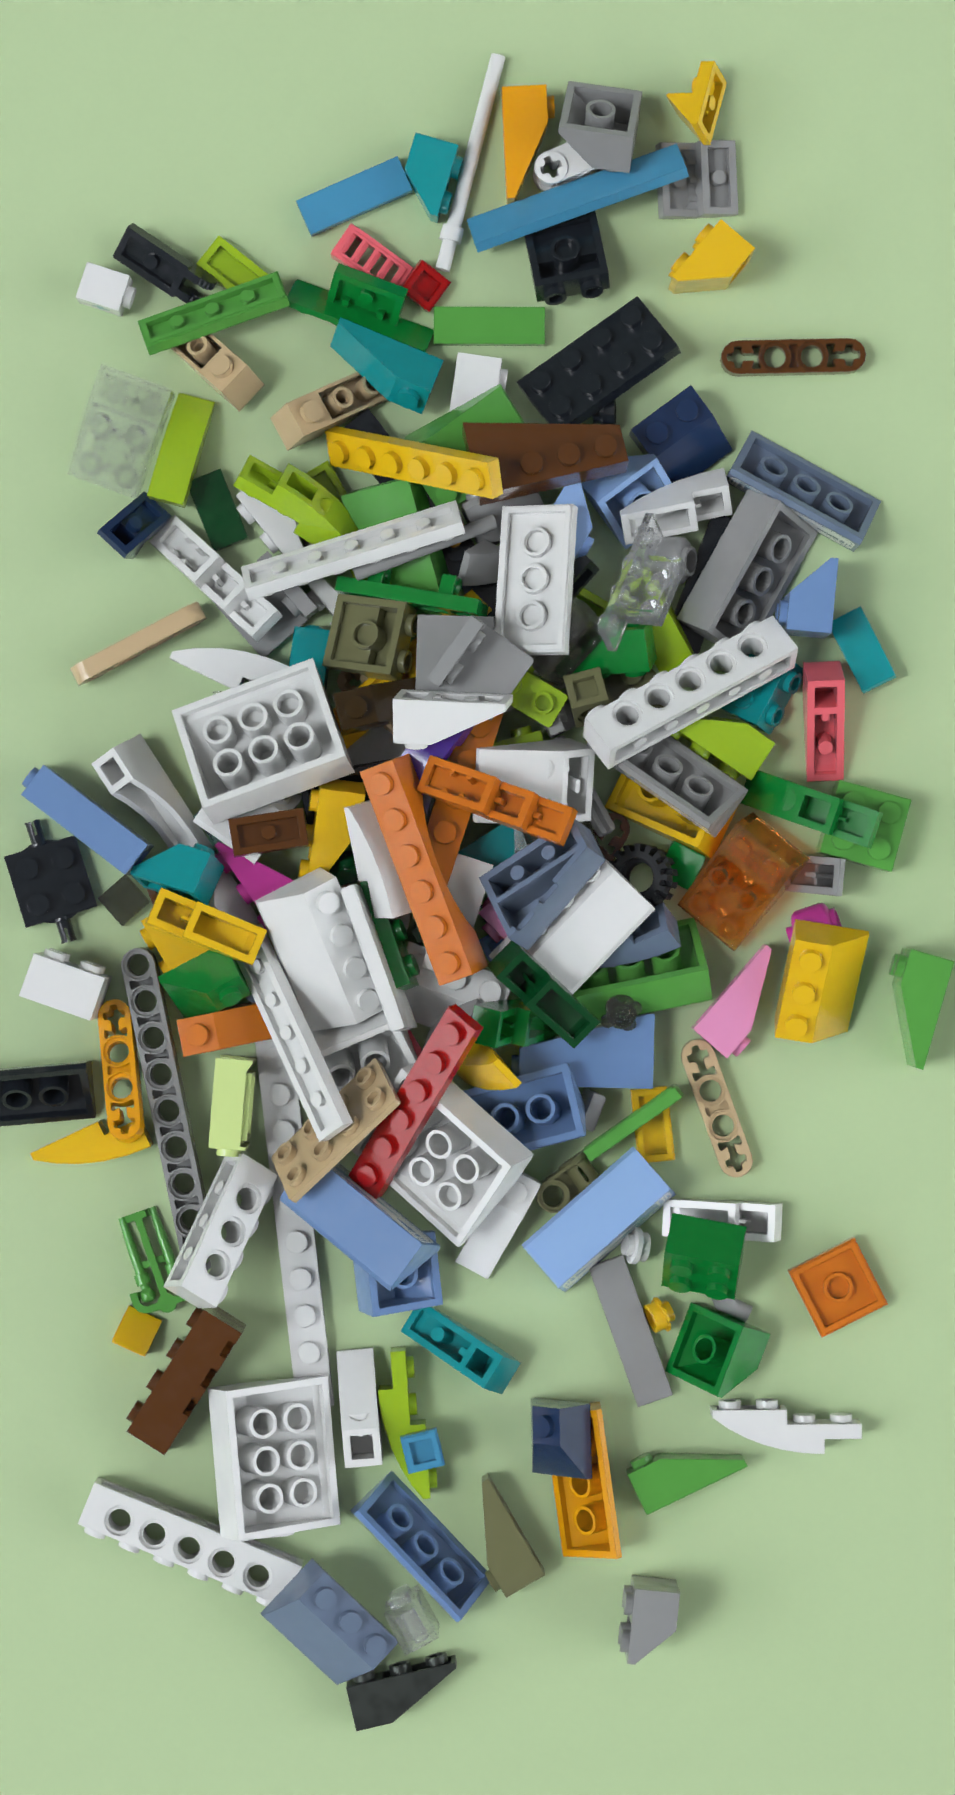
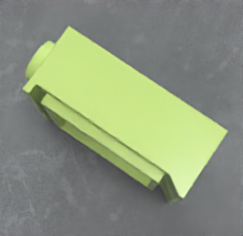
M220 1055V1058H215L208 1148L217 1149L216 1155L239 1157L241 1151H246L250 1147V1142L245 1141L251 1137L256 1071L251 1070V1068L257 1061L256 1057Z

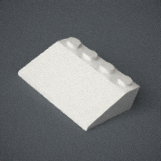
M313 658L171 710L202 808L213 825L355 773Z
M414 1063L403 1067L393 1081L392 1085L396 1093ZM451 1081L391 1181L390 1186L451 1242L460 1247L516 1183L534 1154ZM377 1127L351 1150L358 1157Z
M328 1376L244 1382L208 1388L220 1537L242 1542L340 1525Z

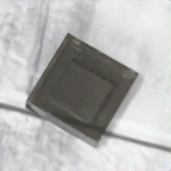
M128 875L121 877L98 897L100 902L121 926H124L151 902Z

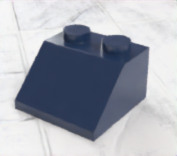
M691 385L634 426L629 433V436L643 455L654 454L672 483L704 472L732 451L715 417Z

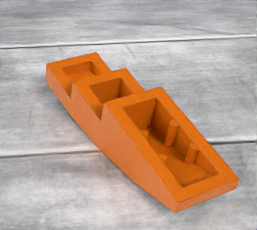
M432 755L429 756L416 789L420 793L462 810L563 847L578 813L573 807L540 797L535 792L502 782L495 776Z

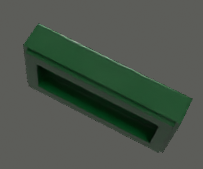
M221 469L193 479L190 494L213 550L217 552L249 539Z

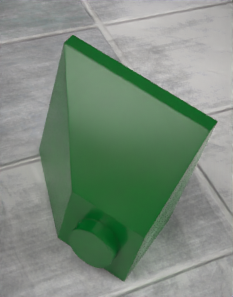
M211 950L158 976L160 983L184 1018L220 1011L225 1007L237 1004L241 999L251 995V991L237 961Z
M691 1302L665 1371L710 1394L722 1398L758 1369L771 1334L746 1322L744 1323L731 1316Z

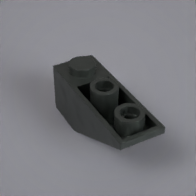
M446 1652L434 1653L426 1656L425 1662L411 1665L408 1660L400 1661L389 1665V1670L375 1673L372 1670L348 1680L346 1689L356 1731L396 1721L456 1669V1655L447 1656Z

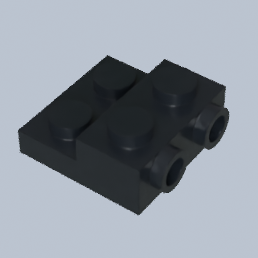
M595 211L524 236L537 302L545 301L548 305H559L566 301L567 296L582 294L584 298H595L600 296L604 289L610 288L609 272Z

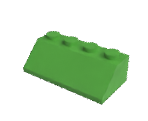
M695 918L677 921L681 947L642 961L614 967L598 968L573 995L598 1018L600 1023L713 1000L709 970Z

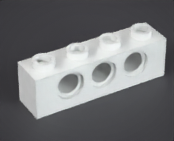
M244 1153L239 1154V1157L225 1156L163 1287L197 1308H217L218 1304L227 1295V1284L233 1271L239 1267L243 1260V1250L248 1239L258 1228V1217L263 1206L269 1202L274 1193L273 1185L278 1175ZM238 1192L240 1193L242 1199L240 1207L237 1203ZM223 1225L226 1228L225 1240L223 1239L221 1234V1229ZM207 1259H209L211 1262V1270L209 1273L206 1269Z

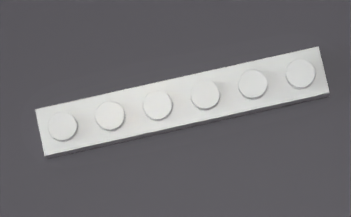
M454 500L242 566L243 582L249 601L259 597H267L275 592L291 587L303 586L311 581L330 575L342 574L349 569L369 563H377L391 556L404 552H413L420 547L440 541H448L456 536L466 534L457 502Z
M262 924L256 925L264 929ZM265 934L253 965L236 961L319 1142L327 1141L350 1126L353 1121L267 934Z

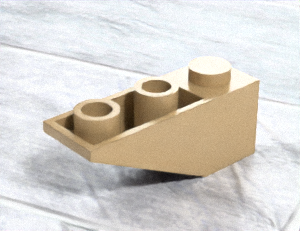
M212 334L171 348L239 412L264 386L263 382L250 367Z
M356 372L286 403L270 419L286 449L289 451L325 434L326 430L344 424L359 416L366 409L370 410L387 401V399L367 381L365 376L362 377Z

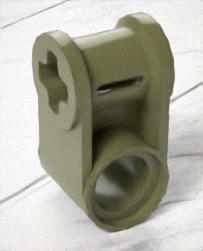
M584 1149L572 1156L555 1172L541 1181V1186L535 1195V1199L543 1210L550 1213H558L600 1176L583 1152ZM577 1167L581 1168L587 1177V1181L583 1178ZM556 1185L561 1188L562 1198L558 1204L549 1206L544 1203L542 1194L546 1187Z

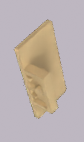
M376 1058L366 1067L361 1068L355 1077L339 1091L353 1121L350 1126L330 1140L319 1142L308 1119L302 1128L287 1142L280 1145L272 1155L271 1159L286 1194L294 1203L298 1202L400 1105L401 1101L382 1063Z

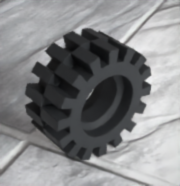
M634 843V845L628 844L623 846L624 851L617 850L613 854L617 859L615 861L609 860V862L629 882L630 873L636 865L645 863L651 868L653 882L647 890L640 892V894L653 907L664 903V900H671L673 894L669 891L671 888H677L678 882L672 881L673 876H678L677 869L671 868V865L675 863L672 858L666 857L667 852L663 849H658L656 846Z

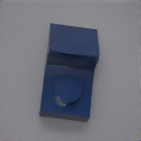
M144 491L102 526L97 534L124 559H134L144 543L170 520L171 515L155 500L149 499Z

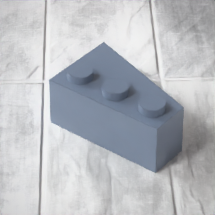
M575 819L564 847L538 838L479 877L508 938L528 951L605 862V858L591 830Z

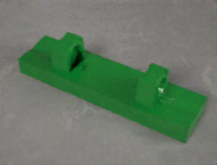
M392 568L369 576L368 580L361 579L357 581L356 578L337 575L334 590L340 594L403 601L417 610L452 616L474 615L487 617L489 606L483 604L480 599L460 596L462 579L455 575L443 574L438 592L390 584Z

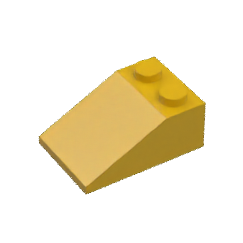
M622 773L605 805L606 809L618 813L626 819L671 841L674 840L710 859H713L737 810L736 808L714 838Z

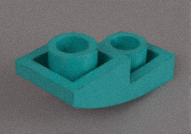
M861 606L833 620L832 634L863 694L896 678L894 670Z

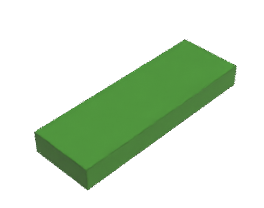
M434 307V346H545V307Z
M672 1084L587 1144L583 1152L590 1162L680 1100L684 1094L677 1084Z

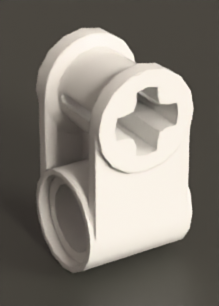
M566 142L538 156L535 161L533 181L537 188L546 191L602 171L603 169L592 168ZM548 165L551 170L557 169L556 177L552 178L549 173L543 174L544 167Z

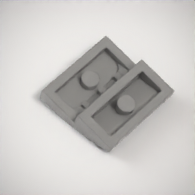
M712 140L711 145H703L700 141L696 143H677L689 177L657 188L659 219H697L738 215L735 140ZM660 142L655 145L656 151L674 145L676 142Z

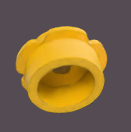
M654 1297L651 1303L643 1307L646 1320L655 1333L664 1329L668 1332L671 1330L670 1322L675 1321L674 1311L667 1300L661 1301L659 1298Z

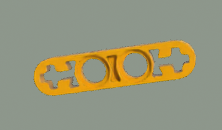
M112 999L106 1001L98 1011L107 1124L110 1133L118 1141L132 1143L142 1136L145 1127L138 1049L130 1008L125 1002L119 999ZM116 1009L122 1015H125L118 1020L119 1031L122 1034L127 1033V1036L116 1035L114 1024L108 1020V1018L114 1015V1010ZM118 1044L127 1045L129 1048L127 1058L122 1062L111 1061L110 1051ZM123 1079L131 1081L132 1091L130 1095L125 1098L114 1096L113 1089L118 1081ZM116 1106L126 1107L128 1118L135 1122V1125L129 1127V1133L125 1134L118 1128V1125L124 1123V1115L120 1108L115 1109Z

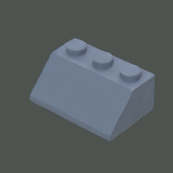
M313 1558L260 1613L336 1685L374 1670L399 1643L381 1622Z

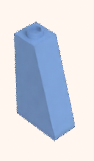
M43 765L40 770L34 767L22 782V785L26 787L21 794L125 875H130L132 867L142 863L154 847V845L46 765Z
M655 1014L636 1015L596 1026L575 1048L571 1047L560 1036L526 1047L521 1046L519 1047V1055H512L511 1071L516 1076L569 1063L578 1087L653 1089Z

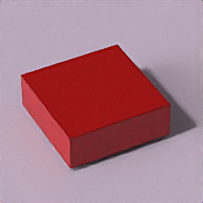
M419 260L401 286L408 289L407 297L426 312H430L451 282L425 261Z

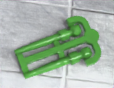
M153 1206L119 1218L128 1254L136 1274L134 1279L137 1287L140 1286L142 1290L141 1292L130 1294L134 1308L141 1313H152L157 1310L165 1313L174 1311L177 1303L186 1300L168 1293V1290L163 1287L165 1282L159 1263L166 1262L165 1269L169 1276L176 1260L156 1207ZM150 1215L163 1253L157 1257L155 1256L143 1218ZM135 1221L148 1260L141 1261L128 1223ZM151 1267L160 1297L157 1303L146 1306L141 1303L140 1299L148 1303L152 1302L156 1297L154 1289L150 1288L149 1285L151 1282L148 1272H145V1268Z

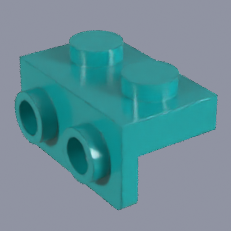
M749 654V657H757L753 654ZM795 663V668L723 706L721 709L770 735L774 728L781 723L785 707L792 694L796 693L801 686L803 668Z

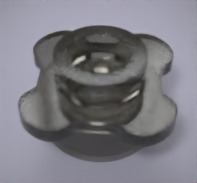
M627 995L613 996L606 1002V1014L600 1018L601 1025L605 1028L613 1026L624 1031L633 1030L637 1025L635 1019L642 1012V1005Z

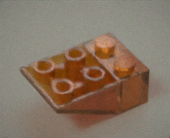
M752 812L736 823L677 905L731 950L735 951L788 889L810 858Z

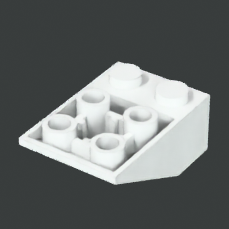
M565 738L476 749L475 770L495 776L502 782L535 792L540 797L573 807L578 811L575 819L579 822L591 821L595 751L586 744ZM473 814V822L496 823Z

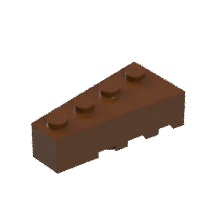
M463 422L462 436L466 452L499 458L503 494L494 499L477 496L480 506L621 474L627 471L629 460L620 425Z
M218 1306L217 1308L204 1309L196 1307L186 1323L187 1326L192 1328L185 1340L177 1337L166 1355L171 1359V1362L165 1372L160 1369L156 1370L146 1388L152 1391L145 1403L137 1400L126 1418L132 1422L127 1432L163 1455L168 1451L192 1413V1410L205 1393L213 1377L219 1371L246 1327V1324Z

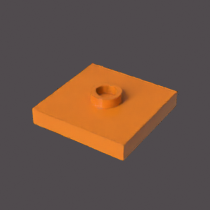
M854 1237L787 1270L821 1337L888 1304Z

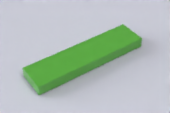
M276 271L139 320L138 324L148 353L153 355L288 307L290 304L279 273Z

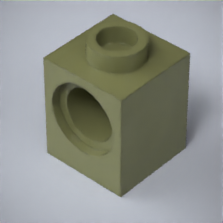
M600 667L563 676L576 728L584 727L585 716L593 708L609 704Z

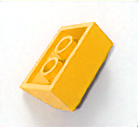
M795 919L775 1012V1038L814 1043L848 1032L869 931Z

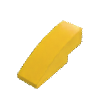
M160 888L145 923L160 931L249 965H253L267 932L266 929L164 888Z
M474 1043L456 1073L465 1083L485 1090L514 1089L521 1084V1081L491 1047Z
M102 1120L30 1154L35 1161L58 1164H84L127 1156L151 1147L154 1143L146 1126L142 1136L137 1141L122 1143L110 1132H107ZM130 1122L119 1128L125 1134L129 1133V1127L135 1125V1122Z

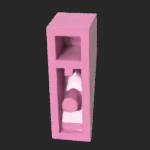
M766 944L761 946L691 1027L725 1058H728L731 1053L737 1057L751 1041L747 1035L752 1030L772 949Z

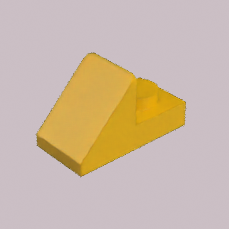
M701 61L697 77H694L692 81V93H668L666 95L677 115L703 145H711L727 85L715 61Z

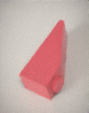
M840 661L803 662L806 781L844 780L845 678Z

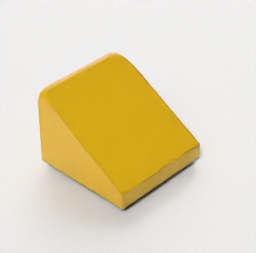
M129 1305L112 1342L145 1357L163 1320L148 1313H141Z

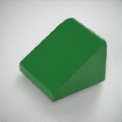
M673 840L666 857L673 859L675 864L671 865V868L677 869L678 876H673L672 882H678L677 885L689 891L707 857Z

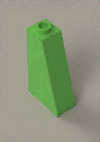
M398 479L353 490L341 496L342 503L348 510L358 530L430 508L427 494L422 484ZM442 549L393 567L390 583L392 585L438 592L442 575L449 574ZM417 610L416 615H442L423 610Z

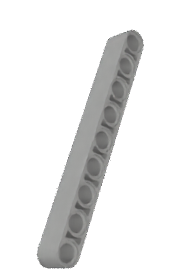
M134 948L123 956L121 969L179 1250H181L191 1229L183 1223L182 1215L188 1209L199 1212L206 1194L164 990L158 979V976H160L158 961L155 954L150 950ZM136 954L144 955L149 961L148 971L143 975L135 974L130 968L131 958ZM144 990L151 991L156 996L157 1004L152 1011L142 1010L137 1003L139 994ZM150 1027H157L164 1034V1042L158 1048H153L146 1043L145 1033ZM158 1063L166 1064L171 1069L172 1077L166 1084H160L153 1078L152 1070ZM172 1100L178 1104L179 1115L176 1119L167 1120L161 1115L160 1105L163 1101ZM178 1136L185 1140L187 1150L184 1155L174 1156L169 1152L167 1143L171 1137ZM187 1173L193 1177L194 1188L192 1191L181 1192L176 1188L175 1178L177 1174ZM210 1260L206 1263L207 1271L211 1268Z

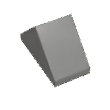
M784 854L780 890L842 896L846 859Z

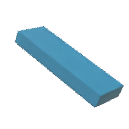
M398 156L296 200V203L312 237L412 193L413 190Z

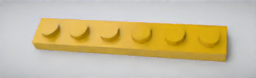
M334 426L325 431L331 466L490 499L503 494L499 458L339 426Z

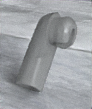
M728 1298L724 1300L712 1299L717 1310L744 1323L747 1321L753 1307L736 1298L735 1300Z

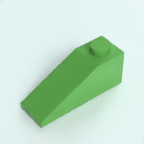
M647 1452L631 1460L632 1466L627 1468L626 1472L646 1514L649 1515L748 1466L742 1454L658 1453L652 1456L650 1452Z

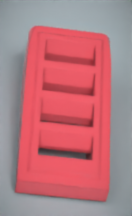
M352 223L331 252V258L338 263L372 276L374 275L370 271L379 258L383 257L386 261L375 277L384 279L391 267L395 265L399 269L390 282L399 286L403 284L413 270L412 266ZM356 239L361 243L350 258L345 254ZM370 248L373 250V253L362 267L358 262L366 250Z

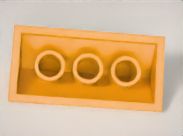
M599 1401L590 1403L592 1479L552 1475L563 1557L607 1559L622 1557L602 1408Z

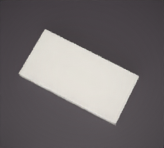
M574 504L502 506L494 630L528 655H569L578 507Z
M352 884L341 888L342 891L340 892L390 1031L402 1032L416 1028L417 1024L406 993L395 986L361 885Z

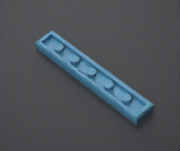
M676 143L632 159L629 173L602 170L467 219L477 252H481L689 177V174Z

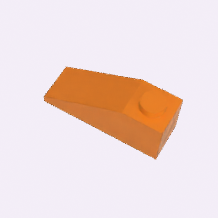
M256 1004L176 1020L183 1057L272 1039Z

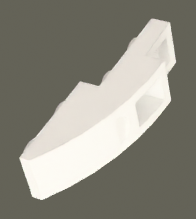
M772 1398L756 1399V1405H741L740 1399H720L719 1405H710L712 1418L726 1428L747 1439L781 1450L825 1454V1439H862V1424L858 1419H852V1413H831L830 1419H815V1414L795 1413L793 1414V1419H787L786 1407L778 1405V1399Z

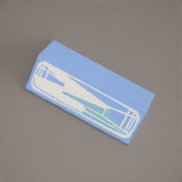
M633 1146L527 1239L522 1246L559 1289L566 1292L587 1274L591 1267L598 1264L613 1251L627 1234H631L635 1227H640L668 1199L673 1198L676 1193Z

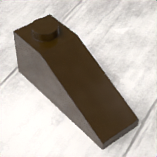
M416 677L334 693L333 700L342 736L393 724V698L401 689L415 690Z

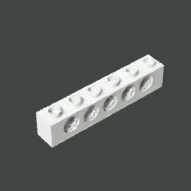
M773 615L761 622L759 620L754 621L743 632L732 638L725 637L720 639L708 651L700 655L693 654L689 656L680 666L671 671L659 672L647 684L637 689L630 688L626 690L617 700L606 706L599 705L593 708L585 716L583 737L607 769H610L795 668L798 647ZM745 654H753L757 657H749ZM714 671H723L725 674H718ZM689 687L694 689V691H687L683 688ZM659 704L662 705L663 708H655L651 705ZM627 721L632 723V725H623L619 722Z
M100 1477L94 1482L78 1522L79 1525L85 1527L84 1532L92 1537L104 1539L105 1536L118 1540V1546L127 1551L139 1553L141 1549L154 1555L153 1560L162 1565L173 1567L175 1563L188 1568L187 1573L199 1580L208 1581L209 1577L222 1582L221 1587L231 1593L242 1595L243 1591L257 1596L256 1601L266 1607L298 1574L304 1560L254 1539L237 1542L220 1537L219 1525ZM116 1509L127 1511L131 1518L130 1524L126 1526L115 1524L111 1517L112 1511ZM150 1523L160 1524L165 1530V1537L160 1540L151 1539L146 1533V1526ZM185 1537H193L198 1541L200 1550L196 1553L188 1554L182 1550L180 1540ZM219 1551H227L234 1557V1564L227 1568L220 1567L215 1562L214 1555ZM254 1565H262L268 1570L269 1577L264 1581H255L250 1577L248 1570Z

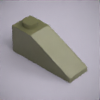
M487 1473L482 1476L487 1566L489 1568L485 1575L494 1591L497 1592L501 1589L507 1598L543 1577L545 1572L537 1555L490 1475Z

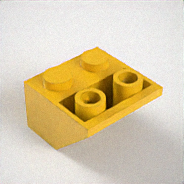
M722 219L714 227L708 223L694 240L695 244L692 248L695 250L689 256L684 252L671 267L672 271L668 276L672 279L668 289L673 294L726 290L749 263L755 247Z

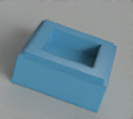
M437 1427L400 1436L409 1474L445 1465Z

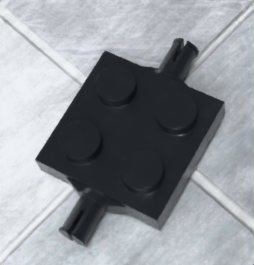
M40 819L34 820L37 835L34 833L32 823H25L31 845L21 852L5 856L4 859L25 927L28 928L41 923H56L61 944L68 943L64 928H67L70 941L77 940L70 918L80 911L97 907V903L76 837L71 836L57 841L46 840Z

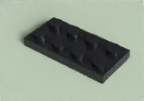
M637 296L518 380L517 384L547 424H581L681 352L676 342Z

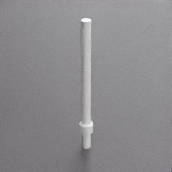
M491 54L448 221L442 225L439 237L442 240L435 268L443 272H450L456 245H460L464 229L461 226L505 62V57L500 54Z

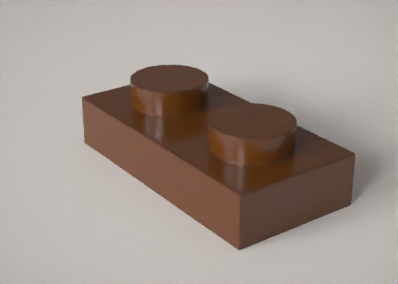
M303 808L228 819L234 858L309 846Z

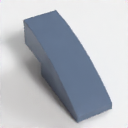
M661 903L655 906V910L599 968L642 961L681 947L677 920L665 904Z

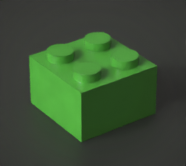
M842 780L835 781L832 796L882 812L883 816L871 849L821 832L816 853L846 859L848 862L884 872H892L912 800Z

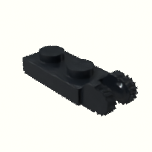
M134 223L127 227L113 254L114 259L171 297L176 296L185 303L205 297L195 288L184 285L186 279L210 291L217 284V279L212 274H209L203 268L195 267L193 262Z

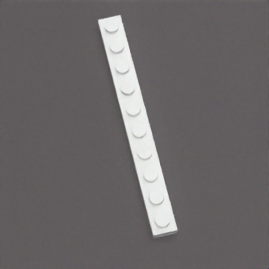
M268 1039L255 1042L269 1170L278 1175L271 1159L272 1155L280 1145L287 1142L303 1125L298 1094L273 1040ZM278 1175L273 1185L274 1193L272 1196L293 1378L328 1376L330 1406H334L315 1229L280 1201V1197L285 1189Z

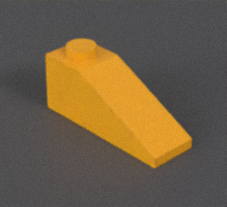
M546 84L503 86L501 90L507 204L516 202L546 134L548 118H555L554 95L547 96Z

